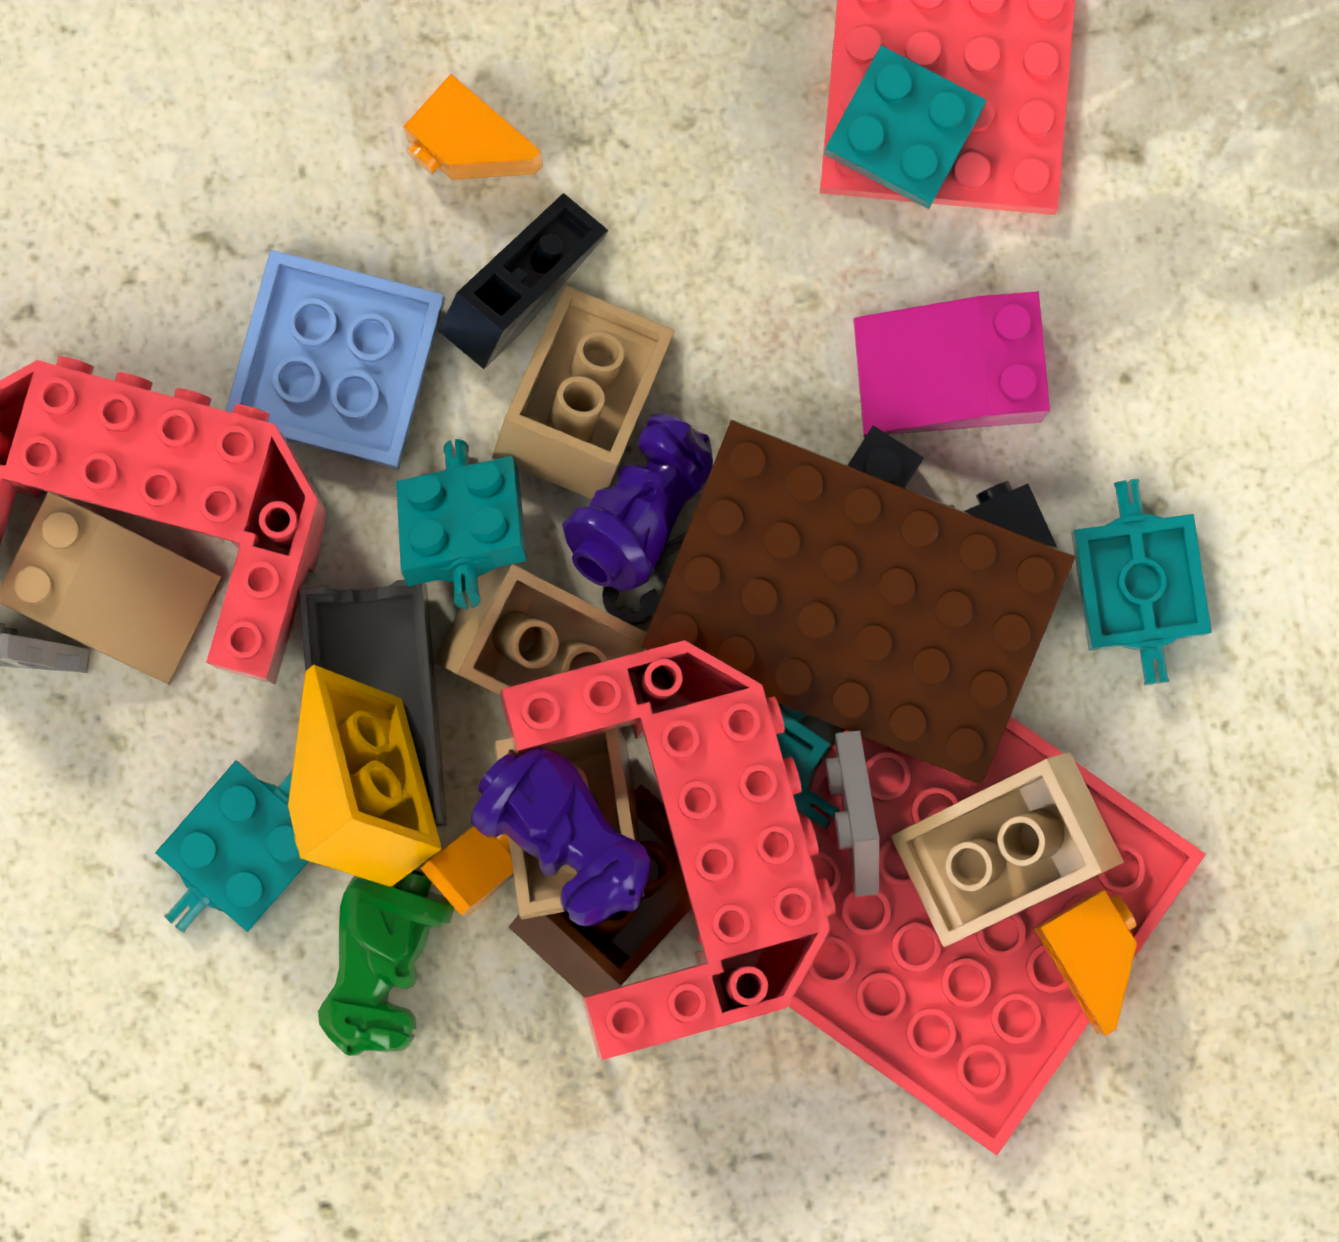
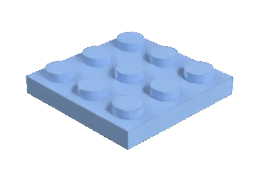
M270 249L225 411L232 413L235 404L263 410L270 414L268 423L275 424L289 442L399 470L446 300L444 294Z

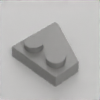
M0 623V667L88 673L90 649L18 636V629L7 628L4 623Z
M860 730L836 733V757L825 759L830 795L840 794L843 811L835 812V826L839 849H848L855 897L879 894V834Z

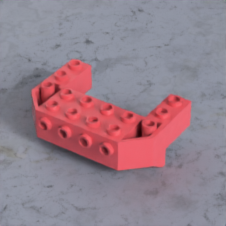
M58 356L56 365L36 360L0 380V546L16 492L39 498L41 490L231 541L239 550L206 663L220 670L276 685L300 601L299 589H303L307 573H315L327 511L284 435L275 424L268 423L270 414L241 404H235L232 413L209 407L211 403L210 397L182 388H176L174 397L151 391L153 382L128 373L117 372L115 381L92 375L94 366L64 356Z
M685 640L501 689L500 699L516 756L524 754L530 749L538 747L547 748L632 725L635 739L645 737L702 942L703 950L694 952L698 965L582 997L598 1058L601 1060L609 1059L786 1009L830 931L827 916L836 914L827 879L817 880L810 855L818 854V843L809 817L800 819L793 795L802 792L801 783L793 758L787 757L783 759L776 735L784 733L785 728L776 697L766 698L762 684Z

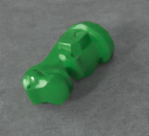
M413 870L392 887L354 876L343 894L339 914L338 975L335 986L318 1010L319 1025L327 1037L346 1055L358 1056L365 1051L386 1053L403 1051L411 1045L415 1037L412 1032L413 1029L417 1028L416 1017L410 1009L389 1003L388 994L393 987L401 989L414 987L418 977L415 962L424 949L430 929L449 924L455 909L445 897L430 891L432 882L422 872Z

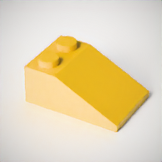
M311 666L305 671L288 802L295 834V843L300 858L392 887L442 849L402 698L319 666Z

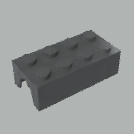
M397 580L389 586L366 590H336L326 587L299 589L305 671L311 666L316 665L402 698L436 827L447 826L427 585L422 583L407 586L405 580Z

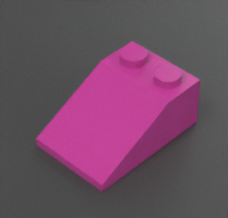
M1039 291L976 296L854 317L853 319L863 437H866L872 426L877 427L888 435L1041 423L1050 412Z

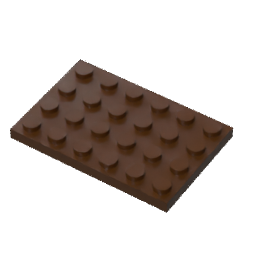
M732 419L641 648L650 650L685 640L762 684L766 698L775 696L780 704L850 732L860 730L862 737L983 784L1076 557Z

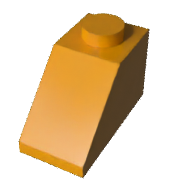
M452 74L444 80L403 126L407 140L411 144L406 151L430 174H434L439 168L452 180L534 175L543 166L541 151Z
M474 826L420 868L461 916L472 914L514 877L508 836L503 834L498 837L488 838Z
M1105 890L1093 891L1033 927L1095 1032L1103 1036H1107L1117 1029L1137 942L1129 931L1137 926L1133 915L1118 894L1109 898Z

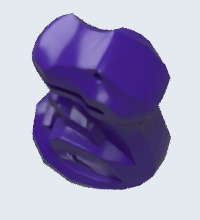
M670 414L652 415L640 435L638 448L647 459L646 467L624 465L618 474V482L613 488L608 487L597 490L589 506L576 508L571 516L562 523L566 543L573 553L572 562L585 578L599 586H611L619 591H624L645 584L666 545L682 507L688 500L698 494L706 484L713 466L710 438L707 434L693 429L687 422Z
M538 747L528 750L518 758L512 753L506 754L493 764L479 783L478 791L482 793V796L473 810L471 824L488 838L498 837L503 834L507 835L524 851L539 860L540 870L545 876H555L563 865H569L575 869L577 874L562 888L560 903L564 913L568 911L569 919L576 924L589 927L601 923L614 913L635 911L640 904L650 871V858L646 848L639 842L616 832L604 819L589 789L572 763L566 757L553 750Z

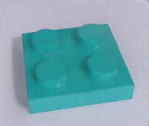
M880 45L826 145L824 155L930 209L987 100Z

